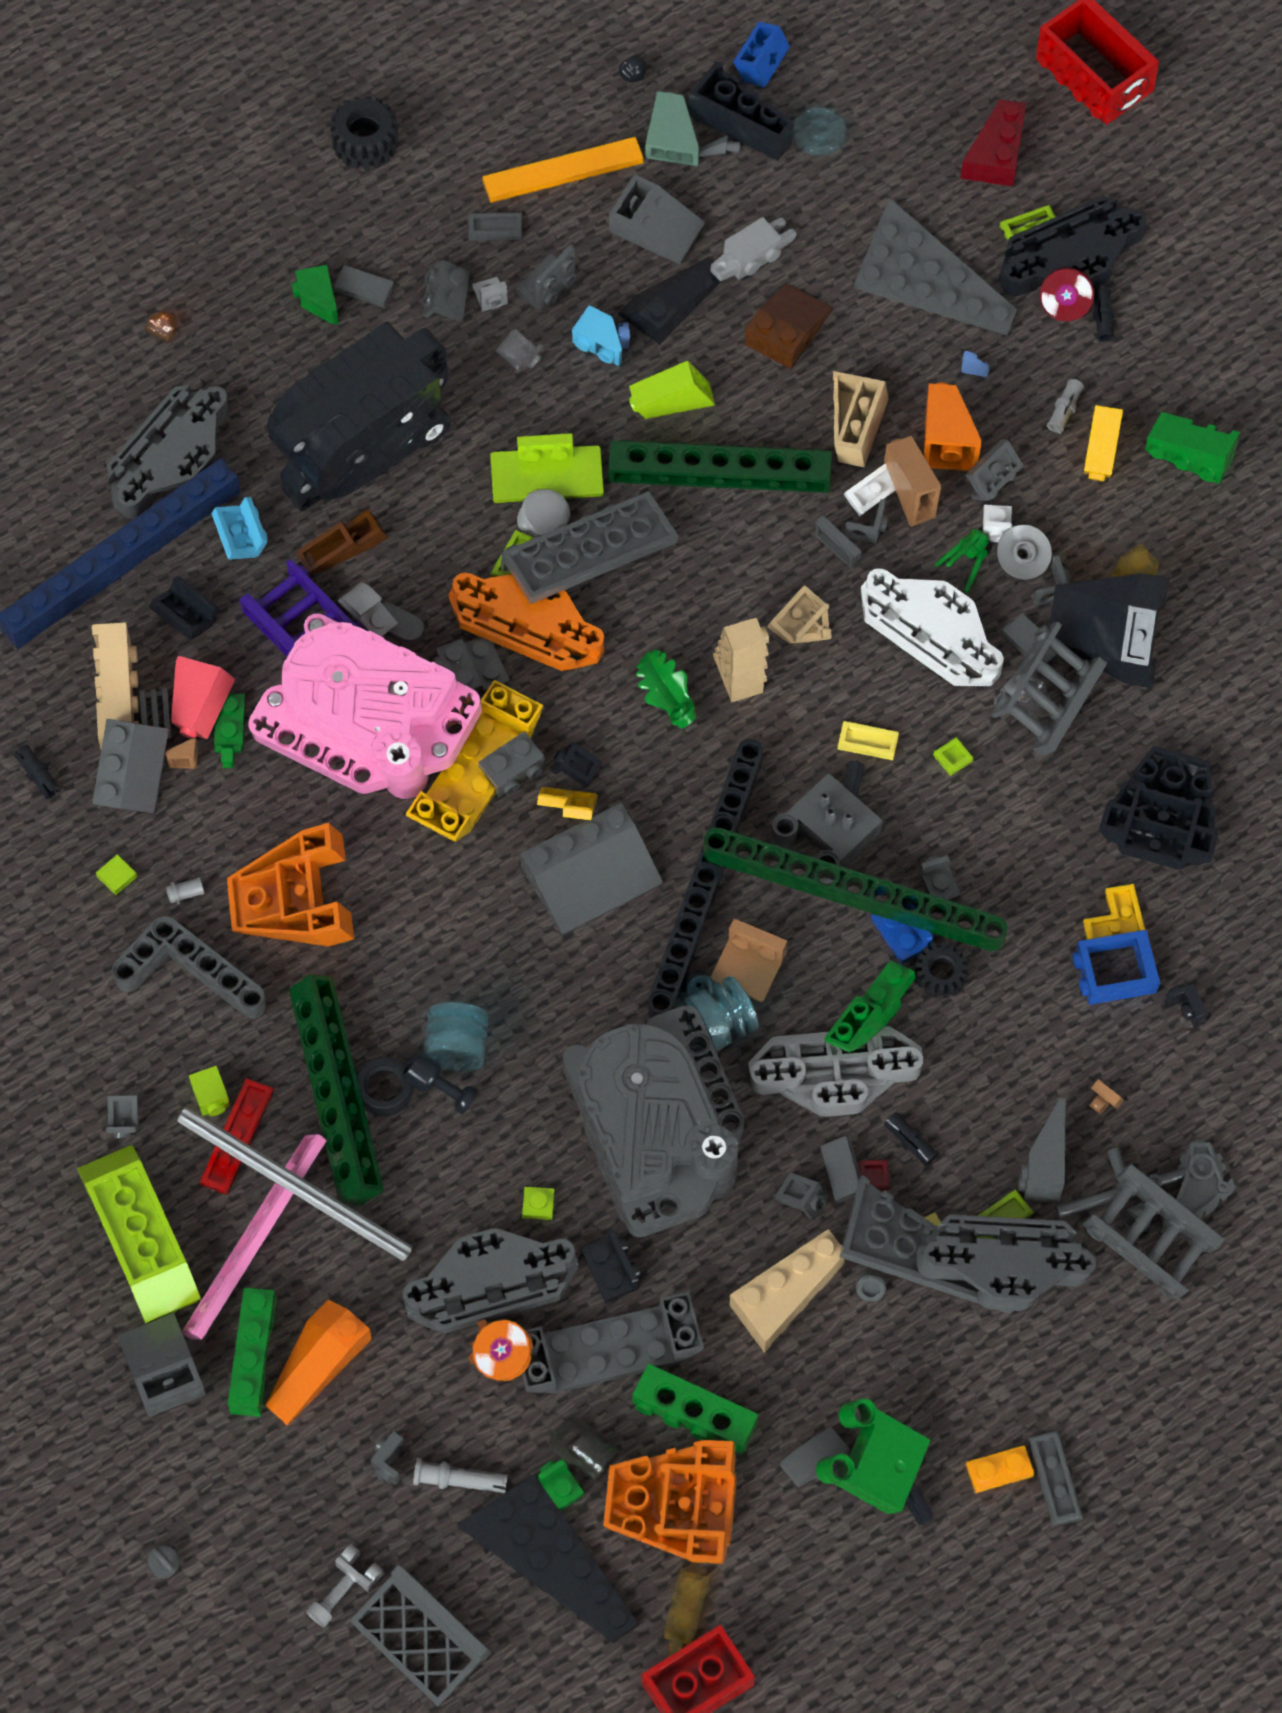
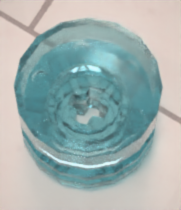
M732 975L724 978L722 984L719 982L712 984L714 998L705 989L685 998V1004L693 1006L700 1013L715 1051L732 1043L730 1029L738 1038L745 1037L746 1031L753 1033L759 1029L753 1004L745 990Z
M444 1002L432 1005L428 1009L426 1029L429 1035L425 1037L423 1054L438 1060L442 1070L467 1072L480 1069L484 1065L486 1043L483 1040L487 1037L489 1014L484 1009L466 1003Z

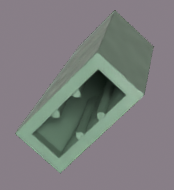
M657 91L646 140V158L698 166L699 146L683 95L674 92Z

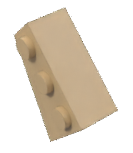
M833 371L834 445L838 462L865 467L889 400L886 382Z

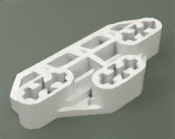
M880 568L869 572L867 580L861 586L864 621L954 686H992L999 679L1002 672L1003 655L998 649L987 642L976 605L972 599L945 581L898 579L887 570ZM868 599L873 602L871 606L868 605ZM882 609L886 611L884 615L881 614ZM913 630L918 633L915 637L911 636ZM945 653L949 655L946 660L943 658ZM966 669L978 678L970 679V677L966 675Z

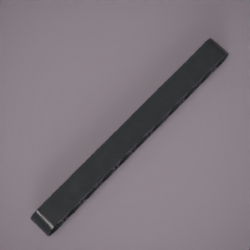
M748 738L738 745L708 830L727 827L731 832L738 834L762 766L763 747L759 741ZM750 753L754 754L756 757L748 759L744 757V755ZM737 778H744L747 782L738 783L735 780ZM734 802L737 803L739 806L735 808H730L726 804ZM716 842L710 844L712 848L716 849L721 848L723 846L722 844ZM703 846L648 998V1014L650 1018L677 1007L683 990L684 979L689 973L726 868L708 861L704 857ZM706 876L712 878L713 880L711 882L704 883L699 879ZM697 901L703 903L704 906L694 908L690 904ZM684 927H692L695 929V931L692 933H685L681 929H683ZM676 952H682L686 956L684 958L677 959L672 955ZM671 977L676 979L677 982L666 984L663 980ZM658 1003H664L668 1008L658 1010L654 1006Z

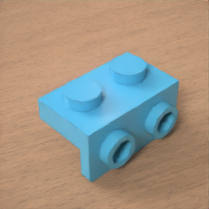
M245 497L240 506L215 507L211 514L228 560L259 557L267 544V533L262 528L259 512L254 506L252 498Z

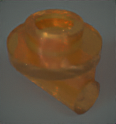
M159 311L158 314H151L145 330L169 342L174 335L173 332L177 323L173 321L174 316L164 311Z

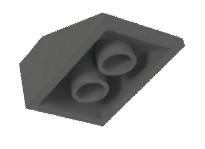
M1059 1098L1028 1154L1027 1163H1021L1018 1191H1024V1201L1060 1202L1065 1183L1066 1098Z

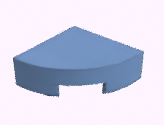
M628 322L618 323L617 332L621 348L630 349Z
M964 351L961 372L988 377L989 365L986 361L983 363L978 360L977 354Z

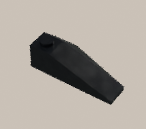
M707 257L635 295L618 315L660 345L721 282L710 271L711 264L714 261Z

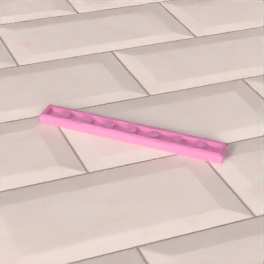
M319 1134L305 1135L285 1168L304 1178L327 1140ZM275 1182L182 1330V1334L187 1338L198 1340L204 1338L293 1195L292 1192Z

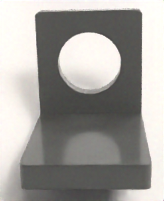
M880 499L874 527L846 522L845 536L849 539L877 544L880 531L885 532L888 523V516L884 515L886 500ZM859 530L864 532L866 535H857L852 531Z
M1053 556L1051 569L1056 585L1071 583L1068 569H1063L1060 556ZM1055 586L1035 590L1034 606L1052 603L1054 595L1049 598L1042 597L1054 593Z

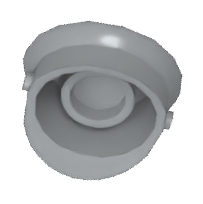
M535 490L529 493L523 501L517 516L518 526L524 534L532 537L549 533L560 525L568 524L570 518L569 504L562 495L554 490Z

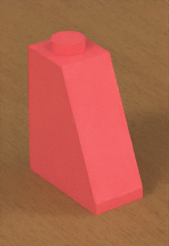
M181 656L177 657L171 722L180 729L179 733L189 739L195 737L208 739L234 684L235 678L221 667Z

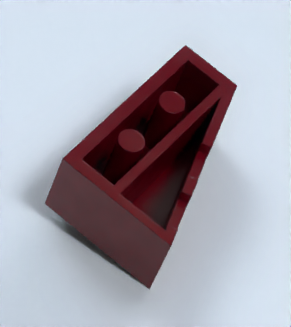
M1003 99L998 101L962 161L960 179L1013 186L1026 103Z

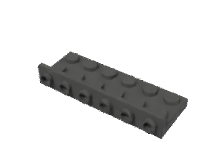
M648 491L640 495H633L628 500L619 504L609 505L595 514L585 515L578 521L568 525H560L555 530L544 535H536L525 543L508 547L502 552L501 568L503 571H510L524 595L532 604L678 543L679 536Z

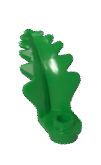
M656 649L648 651L640 659L641 663L637 665V668L642 670L636 672L637 677L644 678L638 683V687L649 690L644 697L645 702L666 710L673 725H677L680 729L685 728L697 717L694 701L687 692V674L683 670L675 672V660L670 659L666 662L667 654L665 652L661 654V650Z

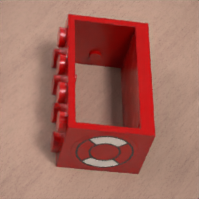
M1078 0L1040 27L1036 53L1037 61L1043 68H1048L1054 74L1055 79L1060 85H1065L1071 90L1074 98L1078 102H1083L1090 109L1093 117L1101 119L1106 125L1154 91L1159 61L1095 0ZM1079 33L1126 80L1111 89L1064 43Z

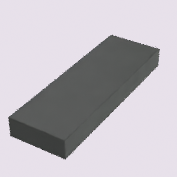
M1058 1430L1028 1437V1443L1052 1527L1082 1520V1512Z

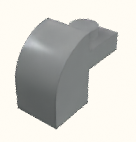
M363 582L359 583L336 602V605L352 621L357 620L364 630L371 631L377 635H385L398 624L380 602L382 598Z

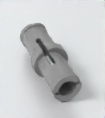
M1075 379L1068 380L1061 398H1058L1054 404L1055 410L1050 421L1047 423L1049 430L1058 434L1063 433L1070 415H1073L1077 409L1075 404L1084 389V385L1080 381Z

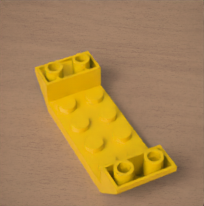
M496 680L492 682L482 697L481 715L451 767L440 772L427 793L420 791L406 812L407 817L454 842L471 832L495 795V787L478 767V762L524 731L531 739L543 709L542 704Z

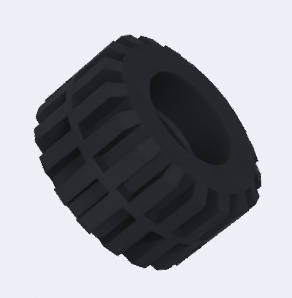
M360 96L354 97V101L348 99L344 101V106L339 105L336 108V113H333L331 117L330 129L333 150L338 159L342 158V162L345 165L352 163V168L355 169L363 166V170H369L370 165L378 168L381 161L385 164L390 161L389 155L392 157L395 155L399 142L396 115L394 111H391L387 103L382 105L381 99L376 98L372 100L371 96H365V99H360ZM362 128H370L376 131L374 134L366 137L352 134Z

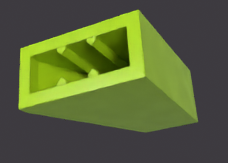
M688 360L629 386L631 397H629L630 405L634 412H639L645 419L715 405L709 381Z

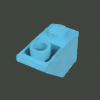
M589 305L572 329V342L581 351H590L598 355L603 362L620 366L622 363V348L613 317Z

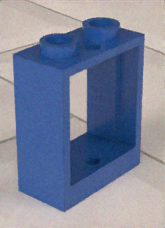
M1147 930L1078 941L1076 952L1072 953L1073 964L1076 970L1080 969L1082 979H1079V988L1081 995L1087 996L1089 1005L1157 993L1160 980ZM1133 946L1141 979L1097 986L1089 954Z

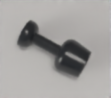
M416 1052L405 1067L402 1077L421 1092L429 1090L432 1086L455 1099L454 1107L456 1111L463 1114L473 1102L478 1090L472 1086L464 1087L462 1090L439 1076L441 1064L438 1060Z

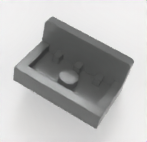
M441 260L433 268L431 267L425 276L427 288L422 298V306H424L423 316L429 318L435 312L455 321H460L464 317L470 271L444 260Z
M524 731L480 760L478 767L495 787V794L500 798L504 794L511 795L516 792L520 784L528 778L530 780L537 778L545 767V756Z

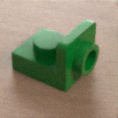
M564 1459L558 1462L552 1460L540 1469L541 1473L538 1474V1480L560 1511L584 1496V1491L568 1470Z

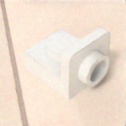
M984 505L982 532L990 541L999 542L1001 536L1008 529H1012V506Z

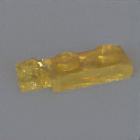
M680 1570L664 1627V1638L670 1640L667 1651L668 1657L681 1650L683 1643L689 1645L692 1643V1639L695 1638L710 1582L709 1577Z

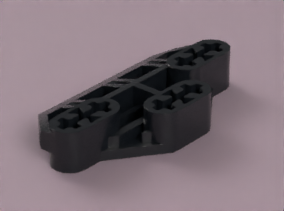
M1102 196L1009 238L999 274V282L1008 295L1017 297L1041 287L1049 273L1066 266L1085 272L1092 281L1093 288H1098L1110 280L1112 267L1121 250L1137 244L1143 239L1146 216L1136 209L1128 211L1126 207L1116 208V199ZM1108 214L1107 220L1103 222L1101 217ZM1074 229L1075 235L1070 236L1068 231ZM1041 244L1042 249L1038 251L1035 246Z

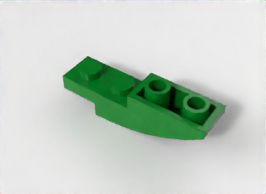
M890 960L862 998L856 996L824 1038L825 1042L849 1053L866 1044L885 1027L901 1008L900 999L916 979L915 972Z

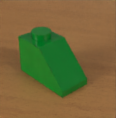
M327 265L295 271L296 282H291L294 298H300L301 307L333 325L339 324Z

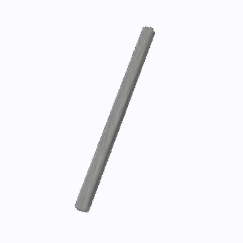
M184 1108L179 1115L178 1122L400 1260L405 1261L412 1251V1246L190 1108Z

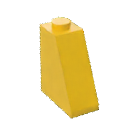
M1095 405L1083 472L1084 474H1089L1088 479L1105 481V477L1111 478L1123 412L1121 409Z

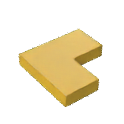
M541 787L537 805L563 808V817L591 820L597 805L598 794Z
M1134 884L1106 888L1105 894L1110 915L1083 920L1087 940L1145 930Z

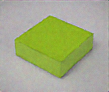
M957 737L933 753V756L950 776L973 762V756Z
M118 855L96 872L97 878L115 895L137 878L136 872Z

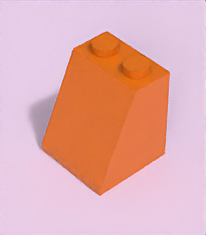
M944 382L929 383L925 410L923 456L931 469L969 471L979 462L981 438L956 385H949Z

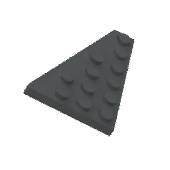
M888 199L855 280L854 288L1008 336L1017 309L899 205Z

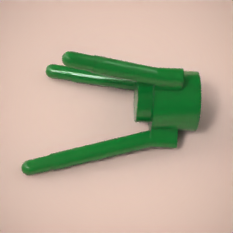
M972 529L966 537H963L957 545L935 562L934 566L939 567L951 558L946 563L947 567H951L963 554L968 558L977 557L964 588V593H968L982 561L988 555V552L985 550L989 544L988 537L982 531Z

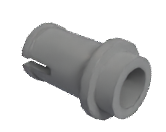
M200 877L178 884L171 882V886L166 887L170 904L176 902L178 905L181 900L204 895Z

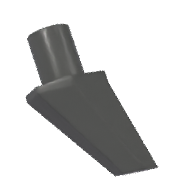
M724 136L701 147L699 157L726 155V151L739 153L741 142L729 141L728 136Z

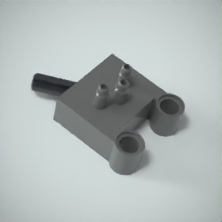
M858 760L850 761L843 785L828 773L789 811L776 816L772 824V840L775 845L782 848L791 847L796 842L799 831L821 850L816 855V859L845 867L882 832L883 820L857 798L865 769L864 764ZM781 828H788L789 830H791V832L788 834H783L778 830ZM827 877L820 879L821 882L826 884L833 882L832 879Z

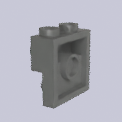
M479 637L464 643L460 639L436 648L437 657L433 658L434 663L452 671L455 674L456 681L474 689L479 696L486 693L494 680L506 686L510 685V680L491 641Z

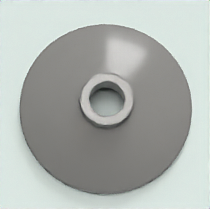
M1017 525L1012 527V529H1008L1001 536L997 545V557L1001 567L1009 575L1018 579L1029 580L1040 576L1048 568L1052 558V549L1048 538L1039 529L1030 525ZM1018 551H1024L1026 559L1019 558Z

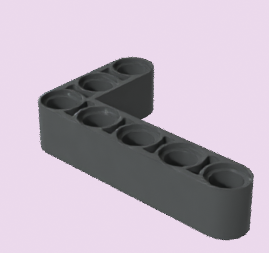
M161 916L155 919L112 966L113 977L118 989L123 992H131L137 989L162 961L169 956L244 1016L256 1019L264 1015L267 1009L264 991L258 984L169 916ZM163 931H172L167 937L159 936ZM187 947H191L194 949L191 953L188 954L181 953V951ZM145 951L153 952L149 957H140V954ZM208 964L216 966L211 971L203 970V967ZM124 972L133 973L131 977L126 979L120 977ZM230 981H235L238 983L233 988L224 987V985ZM252 998H257L260 1000L255 1005L246 1004V1002Z

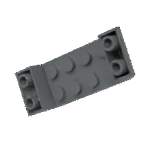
M689 1291L660 1298V1305L653 1308L543 1333L542 1326L526 1330L533 1342V1349H531L532 1359L530 1365L523 1372L522 1377L526 1392L556 1394L643 1373L648 1363L659 1369L677 1365L704 1350Z

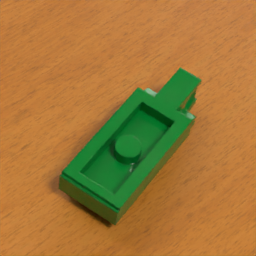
M228 694L215 722L214 747L215 753H221L222 768H234L235 753H241L243 749L245 694Z

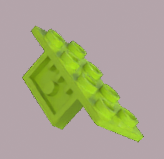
M572 433L517 437L518 451L492 452L490 454L494 503L524 501L529 493L538 489L554 490L565 499L600 497L604 495L600 446L573 447Z

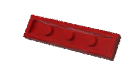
M246 1078L223 1129L250 1146L274 1092L273 1088ZM215 1146L200 1179V1185L228 1195L242 1161Z

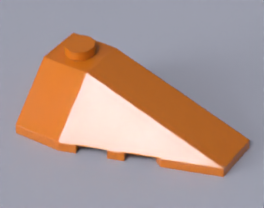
M327 1300L307 1320L265 1406L288 1426L372 1340L370 1328L348 1309Z

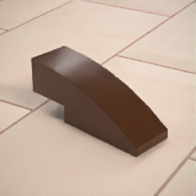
M368 509L347 524L340 521L297 550L296 554L308 573L312 575L332 568L373 548L386 540L388 536L376 516Z

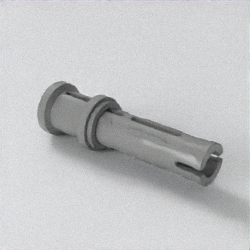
M417 1458L413 1485L418 1486L419 1483L438 1485L439 1489L447 1488L449 1485L505 1494L508 1474L450 1467V1464L446 1461L438 1464L424 1462L422 1458Z

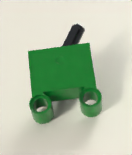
M865 1398L844 1403L839 1409L841 1424L848 1429H861L850 1456L837 1454L823 1457L819 1460L816 1466V1474L819 1480L825 1484L837 1485L886 1514L902 1512L906 1503L919 1525L929 1522L933 1518V1513L915 1485L914 1480L930 1439L881 1412L869 1399ZM856 1408L860 1412V1420L856 1417ZM833 1463L837 1466V1475L833 1472Z

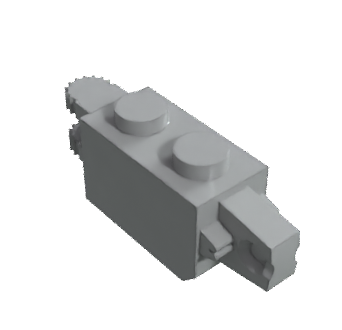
M762 217L725 240L723 255L711 264L710 271L719 281L734 275L738 280L746 275H753L762 265L775 261L780 256L781 249L793 242L797 233L793 229H789L779 235L778 232L786 226V221L781 217L768 223Z

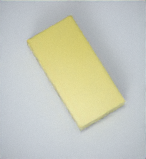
M843 721L838 750L893 760L899 732Z

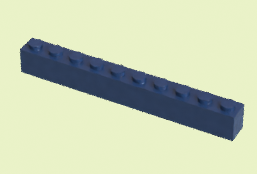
M220 458L0 613L1 631L18 650L211 514L215 507L222 506L238 495L240 487L237 475Z

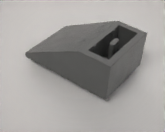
M635 174L609 213L610 233L679 265L705 225L702 219L659 185Z
M174 1313L117 1335L148 1417L206 1395Z

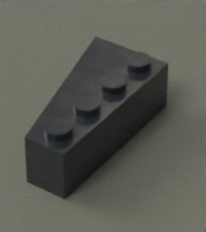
M717 60L689 93L688 112L690 117L777 161L790 147L794 122L770 103L765 104L761 101L759 94L753 89H746L740 84V79L733 73L729 75L725 72L723 65Z

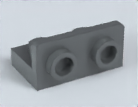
M1001 439L965 474L974 488V491L970 494L972 499L989 501L995 498L999 490L1007 482L1013 480L1017 472L1024 466L1008 440Z

